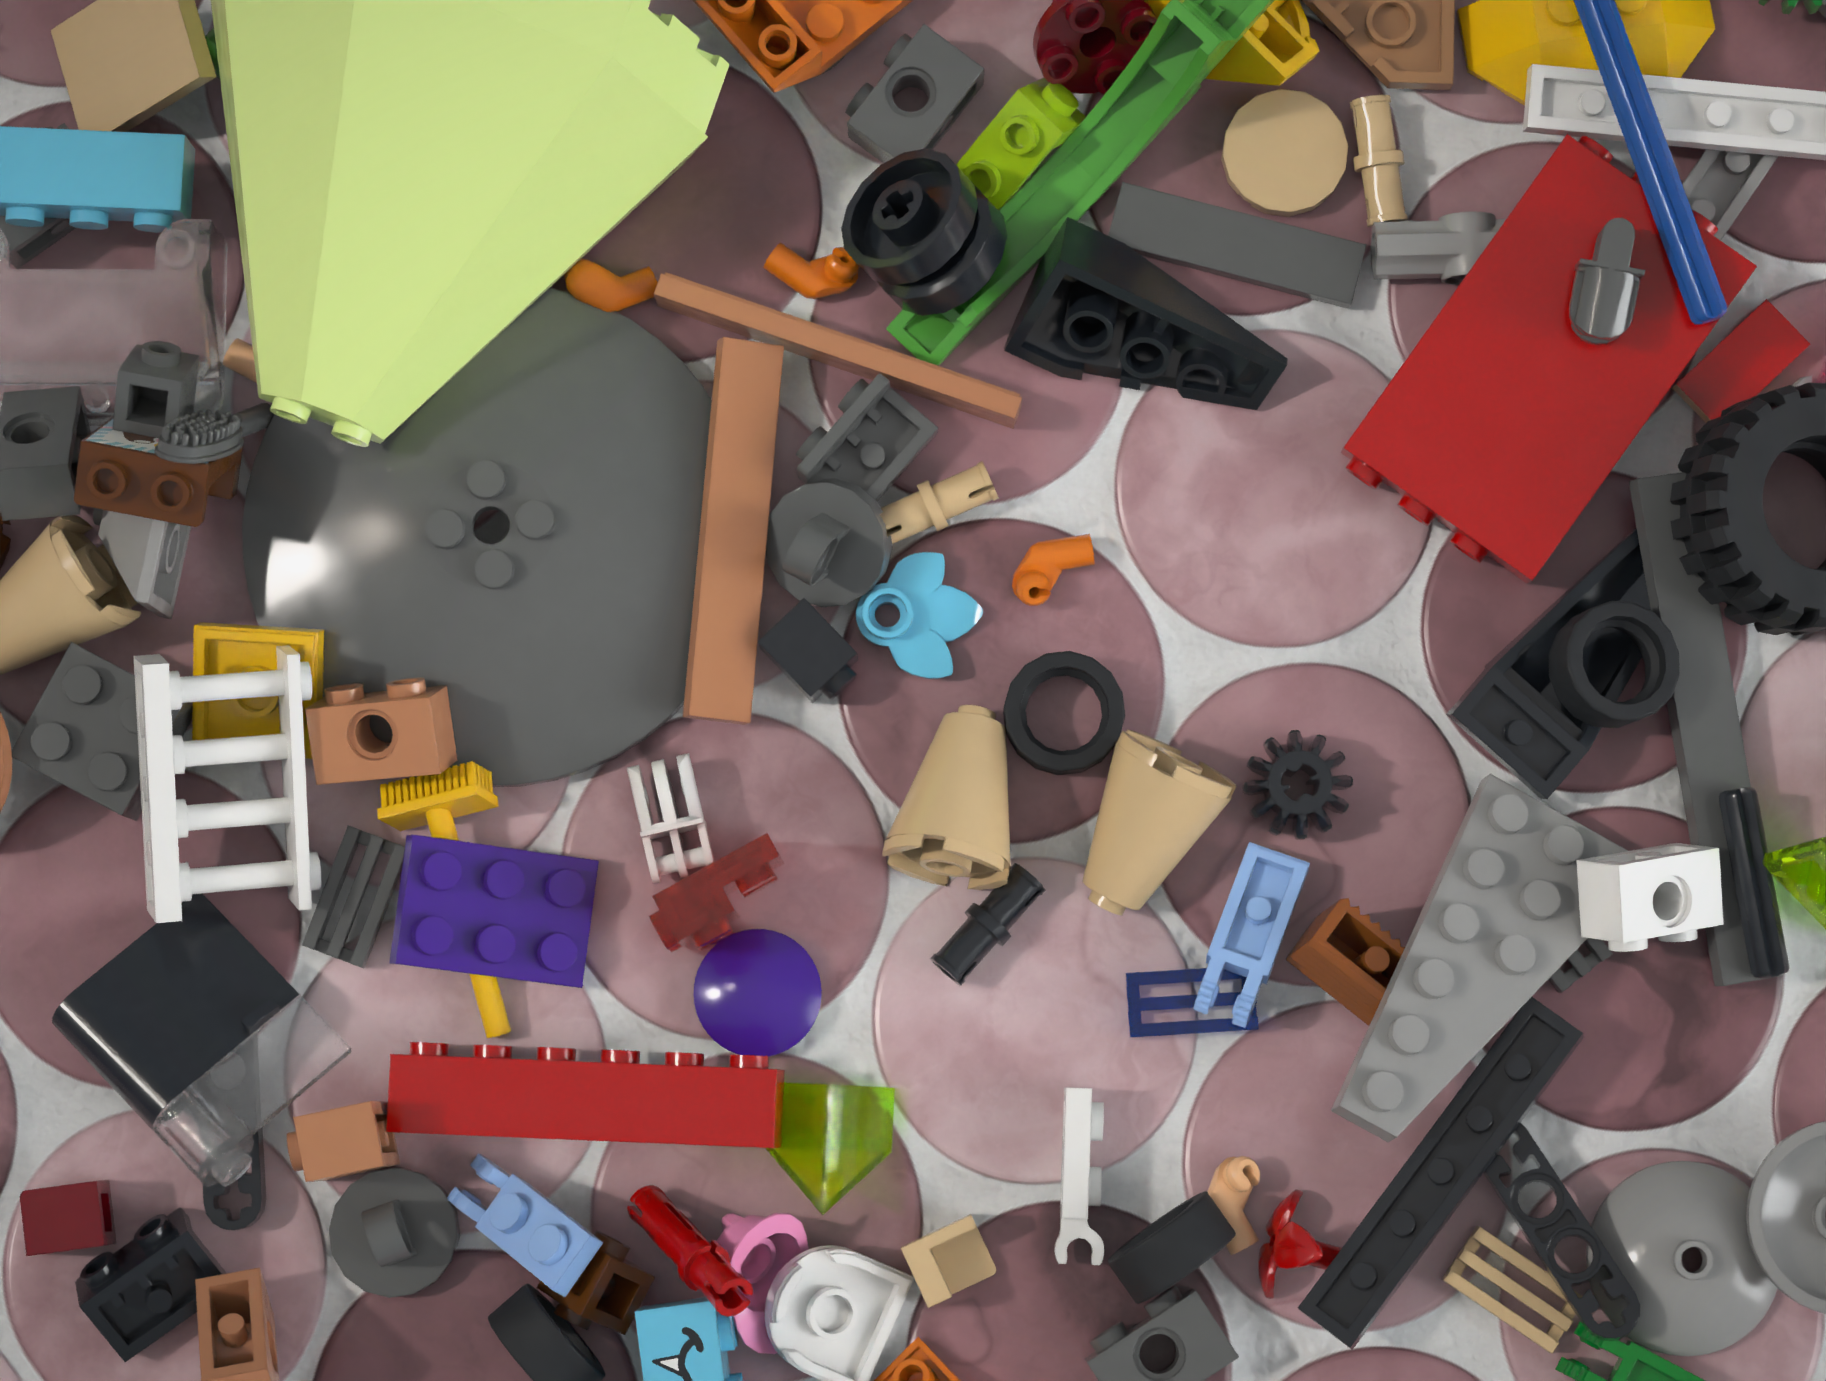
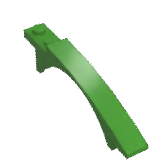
M1171 0L1161 11L1155 25L1139 50L1101 100L1047 162L999 210L1004 216L1007 240L1002 260L988 283L967 302L945 313L921 316L902 309L887 326L886 330L917 359L939 366L1041 261L1066 218L1069 217L1079 221L1195 95L1202 87L1200 83L1275 0Z

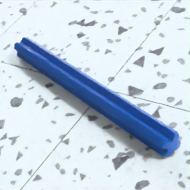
M1574 0L1689 317L1695 325L1713 322L1727 312V304L1615 0Z

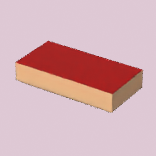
M1766 299L1672 389L1707 423V421L1721 417L1722 410L1758 395L1810 343Z

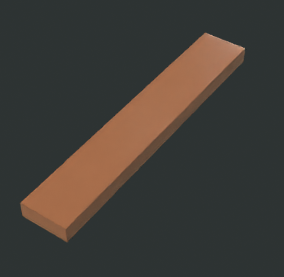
M667 272L665 274L661 273L654 292L658 307L763 343L784 346L786 351L873 380L881 373L890 381V387L1014 429L1022 403V397L1016 392Z
M722 337L717 340L683 708L684 718L742 725L751 722L784 346L729 337Z

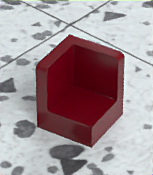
M109 1180L90 1181L21 1192L20 1205L26 1256L117 1244Z

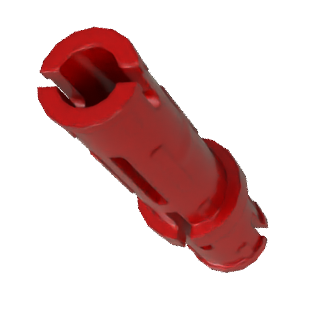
M654 1185L644 1186L631 1196L630 1201L642 1213L635 1206H628L629 1217L642 1227L656 1245L672 1259L678 1267L677 1271L680 1279L691 1290H700L713 1307L723 1316H735L749 1306L751 1301L738 1290L737 1286L745 1295H753L752 1285L731 1266L728 1252L717 1241L711 1240V1242H708L690 1220L672 1204V1201L659 1187Z

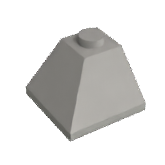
M94 508V524L100 525L98 535L134 600L157 616L172 619L191 526Z

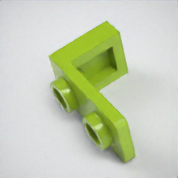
M1045 78L1039 79L1015 92L956 165L988 200L1000 210L1014 196L1051 150L1062 145L1086 116L1077 109L1079 103L1067 88L1061 84L1047 82Z

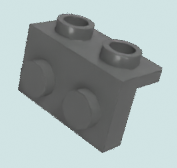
M881 373L870 384L864 379H860L839 403L838 408L844 413L828 432L821 426L818 427L797 451L796 456L802 460L797 467L798 478L805 484L831 478L843 480L858 485L878 502L938 433V427L890 387V381Z

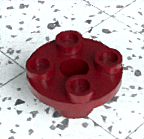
M1053 0L1036 26L1033 37L1034 56L1047 82L1061 84L1072 93L1089 94L1100 92L1105 95L1139 50L1155 25L1157 18L1148 0Z

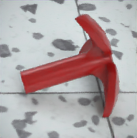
M1298 1189L1289 1194L1277 1206L1265 1226L1266 1232L1271 1238L1269 1243H1265L1260 1247L1258 1273L1264 1295L1268 1299L1274 1298L1275 1273L1278 1267L1296 1269L1310 1265L1326 1270L1342 1249L1315 1240L1305 1228L1291 1221L1296 1206L1303 1195V1192Z

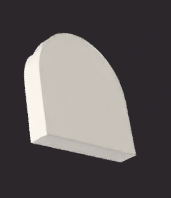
M826 1245L805 1250L783 1266L774 1278L768 1291L764 1312L765 1326L770 1342L786 1362L803 1373L822 1381H869L914 1277L842 1246Z

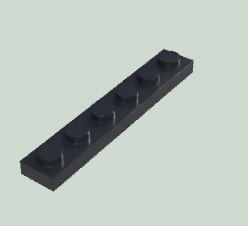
M1531 997L1519 1009L1307 1294L1298 1309L1353 1350L1584 1038L1583 1033Z

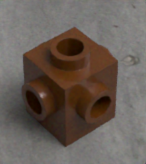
M596 1230L594 1236L601 1240L603 1244L566 1297L551 1290L542 1281L539 1282L536 1288L558 1301L554 1313L568 1322L588 1330L593 1321L626 1335L635 1317L634 1311L640 1308L655 1276L625 1259L631 1249L630 1247Z

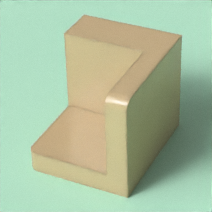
M971 1214L901 1246L903 1255L928 1308L951 1298L952 1294L996 1273L995 1264Z

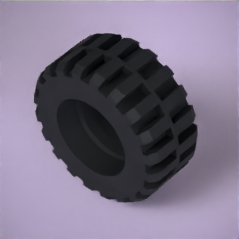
M1808 382L1797 387L1788 385L1738 402L1722 410L1721 417L1707 421L1695 434L1696 442L1699 445L1685 449L1678 464L1679 471L1686 473L1685 480L1672 483L1670 503L1672 505H1680V518L1670 521L1673 540L1683 538L1688 554L1679 559L1687 575L1698 573L1704 581L1698 588V592L1710 605L1725 602L1727 606L1724 609V614L1730 620L1741 626L1754 623L1758 632L1771 635L1790 632L1793 636L1826 630V559L1817 569H1812L1789 557L1772 537L1763 511L1765 479L1772 463L1781 452L1790 453L1802 458L1811 464L1826 481V383Z

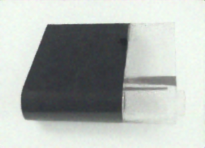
M192 894L191 901L181 903L182 921L156 923L71 992L56 1009L52 1017V1024L203 1185L209 1187L220 1183L226 1187L237 1181L252 1164V1158L249 1156L254 1144L252 1135L352 1051L351 1047L203 894Z

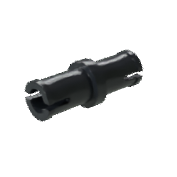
M1014 863L1009 871L1007 884L993 889L980 905L972 903L964 912L968 919L936 954H933L930 960L947 977L961 986L965 982V978L996 944L1003 946L1009 940L1011 935L1008 930L1036 898L1046 891L1045 888L1026 869Z

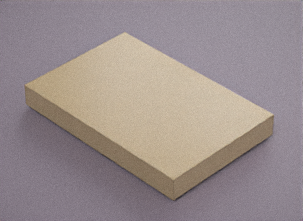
M96 0L51 29L79 130L127 132L216 78L195 0Z

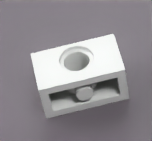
M1672 843L1576 860L1581 937L1608 941V949L1611 951L1644 950L1648 948L1647 939L1658 937V940L1663 942L1692 941L1698 938L1697 929L1724 924L1720 854L1717 847Z

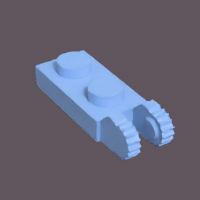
M1249 842L1207 953L1206 963L1208 967L1193 1008L1195 1011L1208 1014L1210 1008L1214 1007L1219 994V984L1223 971L1227 970L1247 977L1242 992L1237 996L1232 1010V1024L1246 1028L1262 983L1266 985L1268 983L1310 866L1309 862Z
M478 1153L470 1166L483 1180L500 1188V1192L488 1209L481 1204L480 1199L475 1195L457 1187H454L447 1197L448 1201L465 1215L476 1221L475 1228L551 1290L566 1297L603 1242L528 1182L513 1173L512 1175L508 1174L494 1162Z

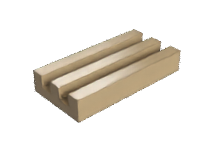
M1480 1226L1475 1227L1441 1279L1552 1354L1557 1348L1558 1341L1563 1333L1567 1332L1574 1322L1572 1319L1576 1314L1550 1274ZM1483 1245L1564 1300L1566 1303L1560 1312L1475 1255L1479 1247ZM1469 1266L1550 1321L1552 1324L1547 1332L1544 1333L1461 1277L1465 1268ZM1574 1291L1579 1298L1583 1297L1582 1295Z

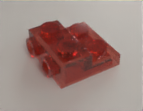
M768 833L652 896L659 910L649 915V918L667 950H670L672 953L681 947L685 948L694 943L701 952L734 934L729 923L741 916L729 894L739 889L744 898L761 891L778 880L773 870L784 864Z

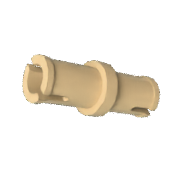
M1390 95L1366 96L1350 102L1359 154L1353 158L1355 172H1360L1362 175L1368 217L1366 220L1367 227H1372L1374 222L1408 220L1407 213H1405L1399 166L1405 163L1402 150H1396L1390 109Z
M981 461L976 466L933 485H930L929 480L917 484L919 491L881 507L883 513L880 516L886 525L887 537L891 535L892 544L932 526H935L937 531L948 527L946 520L991 500L995 501L999 497L985 465Z

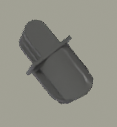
M1624 218L1609 220L1597 236L1592 260L1580 258L1574 266L1576 273L1569 304L1571 327L1581 340L1592 345L1607 344L1618 339L1630 326L1634 316L1640 280L1645 274V270L1629 267L1635 239V229Z

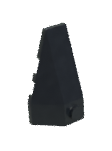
M1069 217L1066 218L1041 259L1004 347V351L1060 377L1082 380V375L1085 373L1120 379L1119 387L1140 390L1141 383L1177 389L1183 398L1258 410L1287 367L1288 358L1123 242Z

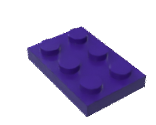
M406 835L389 963L582 988L599 861L421 835Z

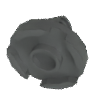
M836 478L808 482L784 495L769 515L766 543L767 563L778 583L796 599L801 601L805 598L810 604L818 607L844 606L871 591L887 571L893 548L891 535L887 537L886 525L880 516L883 511L879 503L858 485Z
M401 1167L372 1171L350 1184L335 1204L329 1226L332 1256L343 1275L363 1291L388 1298L416 1294L438 1281L453 1260L455 1249L460 1239L457 1209L448 1201L446 1190L424 1174Z

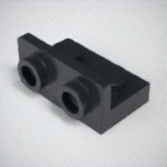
M178 1208L168 1216L159 1214L146 1221L137 1230L134 1239L115 1253L104 1252L93 1258L83 1268L75 1285L79 1307L122 1360L127 1362L197 1312L195 1279L227 1273L194 1233L189 1216L182 1208Z

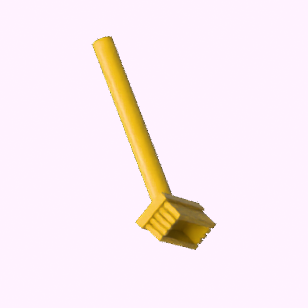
M470 761L467 764L463 763L459 764L460 766L449 767L441 774L412 776L409 779L404 778L395 782H388V784H381V808H377L378 819L399 831L428 825L431 837L459 841L453 818L499 807L498 796L493 794L492 772ZM469 974L486 1038L511 1032L497 977Z

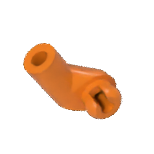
M779 243L767 258L763 268L802 296L809 299H817L842 293L851 288L858 279L860 266L852 259L844 247L834 248L832 254L807 261L783 243Z
M583 258L564 274L566 288L575 299L606 312H618L654 298V292L658 283L649 266L619 277L595 262Z
M1090 534L1039 541L1030 546L1013 574L1012 588L1014 594L1028 606L1041 605L1050 597V591L1062 570L1094 565V552Z

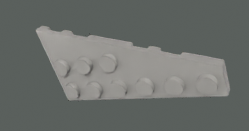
M1492 774L1482 779L1331 1111L1386 1142L1397 1138L1587 939L1581 937L1576 860L1626 852L1628 850Z

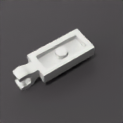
M1064 1088L1060 1232L1054 1247L1058 1264L1067 1263V1247L1071 1241L1078 1238L1087 1240L1091 1245L1092 1265H1100L1104 1257L1103 1241L1098 1233L1089 1227L1087 1222L1088 1206L1101 1205L1102 1168L1090 1167V1141L1103 1140L1104 1102H1092V1088Z

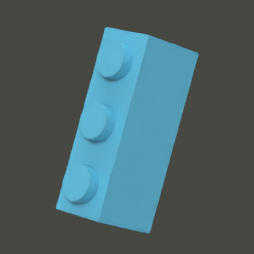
M0 126V216H5V222L8 224L24 227L43 226L45 218L69 219L70 226L81 229L103 230L108 228L109 221L134 222L133 228L140 231L154 233L171 232L173 223L191 224L196 149L186 135Z

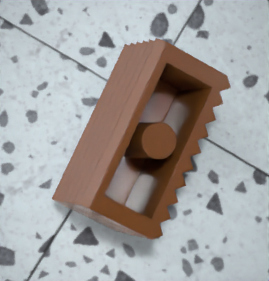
M1343 898L1313 919L1287 955L1286 961L1370 1026L1405 947H1401L1400 939H1391L1390 930L1381 931L1379 922L1371 923L1369 914L1361 915L1359 906L1350 907L1349 898Z

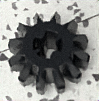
M1291 730L1287 737L1288 753H1285L1280 743L1273 737H1270L1263 743L1265 752L1274 764L1260 757L1252 756L1249 759L1247 767L1252 772L1265 778L1264 780L1245 782L1242 786L1243 793L1247 795L1264 794L1265 800L1256 804L1250 810V814L1254 819L1262 817L1270 809L1277 813L1270 824L1269 832L1271 834L1279 835L1285 828L1287 820L1293 819L1295 839L1304 840L1308 835V816L1322 833L1332 828L1331 820L1322 806L1335 813L1343 814L1347 811L1349 804L1343 798L1332 794L1331 791L1350 788L1353 785V778L1348 775L1332 776L1330 770L1338 767L1345 760V756L1341 751L1333 753L1326 761L1320 758L1319 754L1326 743L1324 736L1318 734L1310 743L1308 751H1303L1300 731ZM1298 770H1303L1310 776L1306 785H1313V794L1304 793L1295 801L1284 793L1290 786H1282V776L1292 777Z

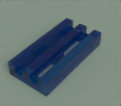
M1207 968L1125 974L1129 1038L1259 1030L1256 1011L1257 1001L1246 1028L1232 1024V1018L1142 1024L1141 1011L1194 1008L1197 995L1140 998L1139 986L1202 982ZM1224 970L1221 981L1241 980L1242 992L1247 977ZM1241 992L1219 993L1214 1007L1233 1006Z

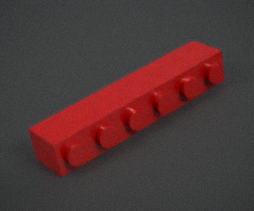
M410 1042L409 1055L390 1054L386 1132L781 1148L785 1070L768 1069L769 1056L730 1055L729 1067L704 1066V1054L665 1052V1065L640 1064V1051L601 1050V1062L576 1061V1049L537 1047V1060L512 1059V1046L474 1045L473 1057L448 1056L449 1044Z

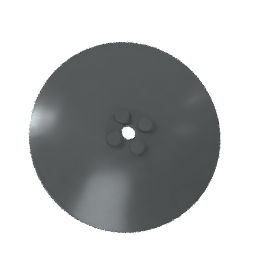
M549 288L381 444L370 440L368 447L356 446L331 434L333 426L309 417L306 424H300L274 415L265 431L253 462L246 491L242 523L245 575L257 623L259 626L324 630L323 697H325L324 690L326 688L354 683L363 684L364 693L387 691V683L406 678H425L426 687L447 685L458 760L450 767L460 766L459 764H467V762L473 761L487 769V771L492 772L493 787H521L556 781L588 771L617 758L647 739L669 721L684 705L712 400L703 385L683 361L657 337L637 323L616 311L606 312L575 299L569 292ZM489 510H498L505 513L510 522L509 532L506 537L495 544H485L479 541L474 533V525L477 518ZM371 715L369 723L374 736L383 742H391L393 734L390 724L381 716Z

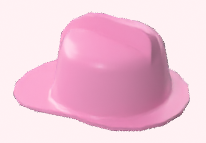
M774 1213L767 1217L756 1215L741 1217L736 1214H727L722 1217L723 1232L717 1239V1242L728 1252L731 1266L745 1277L753 1288V1295H745L737 1286L738 1290L751 1302L743 1312L732 1316L736 1330L743 1343L757 1353L776 1354L777 1351L770 1342L765 1326V1302L770 1286L778 1272L796 1255L809 1249L806 1232L802 1222L789 1213Z

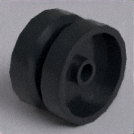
M930 149L904 152L881 164L858 187L847 205L841 227L844 249L873 280L877 281L882 289L903 310L921 316L945 313L973 297L988 283L1001 262L1007 240L1004 216L945 153Z

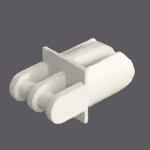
M689 753L676 756L682 791L689 813L688 817L679 818L664 759L651 762L664 822L657 824L653 822L649 797L640 766L627 767L641 829L640 836L643 841L653 884L661 883L660 876L679 872L680 878L687 877L688 869L705 865L708 871L716 870L707 824L704 820ZM698 829L702 847L683 851L679 833ZM670 836L674 853L656 857L652 840Z

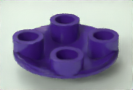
M749 929L729 935L718 942L707 953L695 977L693 996L699 1021L716 1043L739 1055L773 1056L798 1044L810 1031L820 1010L822 988L816 965L800 944L776 931Z

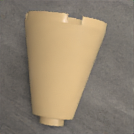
M77 515L58 516L52 520L0 579V675L68 649L71 642L79 645L128 626L141 615L140 611L131 609L138 602L134 600L104 544L97 548L84 535L93 527Z
M962 705L958 708V712L944 715L884 842L882 855L883 857L889 855L887 864L893 869L910 877L942 886H947L949 876L970 877L967 889L973 890L995 889L1007 884L1011 862L1006 728L1002 723L995 720L996 714L993 711L976 705Z
M1133 730L1122 731L1119 739L1116 741L1082 880L1092 890L1088 897L1091 902L1120 916L1123 915L1126 907L1133 910H1140L1229 803L1236 788V784L1209 765L1201 761L1197 765L1181 756L1182 751Z

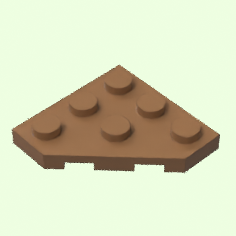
M1302 0L1387 88L1451 90L1454 79L1455 0Z

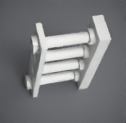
M289 645L276 646L277 670L180 677L178 670L169 671V663L160 654L134 656L147 911L156 923L182 921L181 902L191 901L192 894L288 886V898L299 911L312 910L311 891L320 890L321 867L318 853L309 852L302 701L311 700L312 675L309 662H300V654ZM279 696L280 734L183 741L182 735H173L171 710H180L182 703ZM282 760L283 797L193 805H187L185 799H176L175 774H184L185 767ZM285 823L286 861L191 869L188 862L179 863L178 838H187L189 831Z

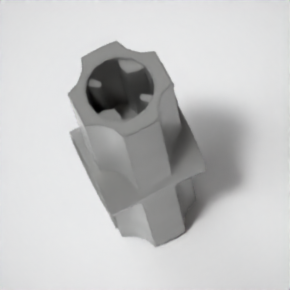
M1459 212L1444 215L1439 218V221L1406 220L1399 222H1374L1370 245L1373 279L1441 278L1444 284L1460 285L1506 219H1496L1494 214L1487 212Z

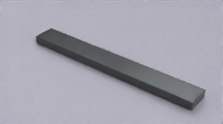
M1680 472L1638 478L1629 481L1650 609L1671 630L1679 650L1680 677L1672 697L1666 703L1690 844L1719 848L1724 924L1707 927L1705 932L1715 986H1727L1767 979L1756 978L1751 974L1719 803L1720 793L1751 786L1719 603L1710 605L1698 592V588L1704 581L1698 573L1687 575L1679 559L1688 554L1683 538L1673 540L1670 521L1680 518V505H1672L1670 498L1672 483L1685 480L1686 473Z

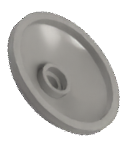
M1826 1121L1814 1123L1793 1132L1769 1152L1754 1176L1746 1207V1222L1750 1244L1763 1272L1787 1297L1804 1307L1826 1314Z
M1670 1161L1646 1167L1630 1175L1618 1184L1602 1202L1592 1221L1591 1227L1636 1293L1640 1303L1638 1322L1635 1328L1627 1335L1632 1341L1664 1354L1699 1356L1733 1345L1752 1331L1762 1320L1775 1297L1777 1287L1763 1272L1752 1250L1746 1222V1207L1750 1188L1740 1179L1712 1165L1690 1161ZM1587 1244L1586 1267L1588 1268L1592 1262V1251ZM1690 1247L1697 1248L1702 1255V1264L1694 1272L1686 1271L1681 1263L1683 1252ZM1601 1268L1589 1283L1603 1313L1618 1328L1624 1324L1621 1313L1627 1307V1303L1622 1297L1611 1301L1606 1296L1599 1284L1603 1280L1612 1278L1605 1268Z

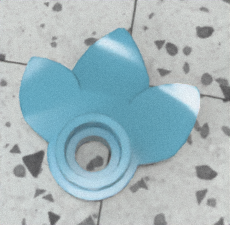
M934 552L914 553L903 558L896 564L888 582L875 585L871 591L861 596L856 608V622L862 635L875 645L888 647L893 659L901 670L926 679H940L952 675V657L946 643L952 642L968 633L983 615V608L967 593L951 586L942 585L945 572L944 555ZM883 605H893L898 609L900 619L894 626L884 627L876 621L875 613Z

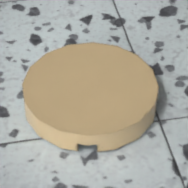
M1278 89L1255 96L1237 110L1224 135L1221 161L1228 184L1237 195L1240 194L1245 201L1250 203L1251 207L1264 214L1290 217L1314 210L1327 197L1333 194L1346 170L1348 143L1342 122L1326 103L1306 92Z

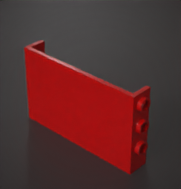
M1568 134L1564 137L1341 451L1343 455L1350 459L1345 469L1357 479L1375 490L1383 482L1403 496L1397 505L1408 515L1425 526H1429L1433 519H1436L1455 533L1449 542L1462 553L1478 563H1481L1487 555L1527 584L1536 577L1719 321L1717 319L1700 325H1695L1691 321L1637 172L1628 177L1612 166L1610 161L1613 159V155L1601 144L1584 135L1578 141ZM1692 210L1728 308L1757 266L1716 238L1715 234L1718 232V228L1706 217ZM1624 218L1635 229V239L1629 267L1645 270V274L1640 280L1634 316L1630 326L1618 339L1607 344L1592 345L1581 340L1571 327L1569 304L1576 273L1574 266L1580 258L1592 260L1597 236L1609 220Z

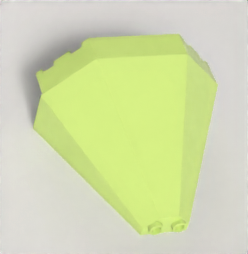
M211 0L259 398L271 402L270 411L289 421L306 424L310 417L333 426L331 434L347 443L368 447L371 440L381 444L676 172L708 138L705 133L730 63L720 55H714L697 48L700 38L674 15L661 13L660 16L652 13L648 9L651 0Z

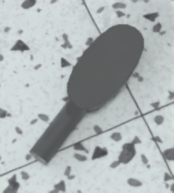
M268 403L258 404L231 415L230 411L224 414L220 410H216L215 418L211 410H206L205 415L203 411H199L198 415L195 412H192L191 416L185 414V416H180L179 419L175 418L174 421H170L163 427L158 445L155 447V455L168 461L187 464L204 463L227 457L241 449L244 445L243 437L266 429L275 414L270 411L271 405Z

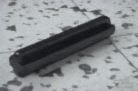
M1752 787L1727 790L1720 793L1719 803L1751 974L1756 978L1780 976L1787 973L1790 966L1758 794Z

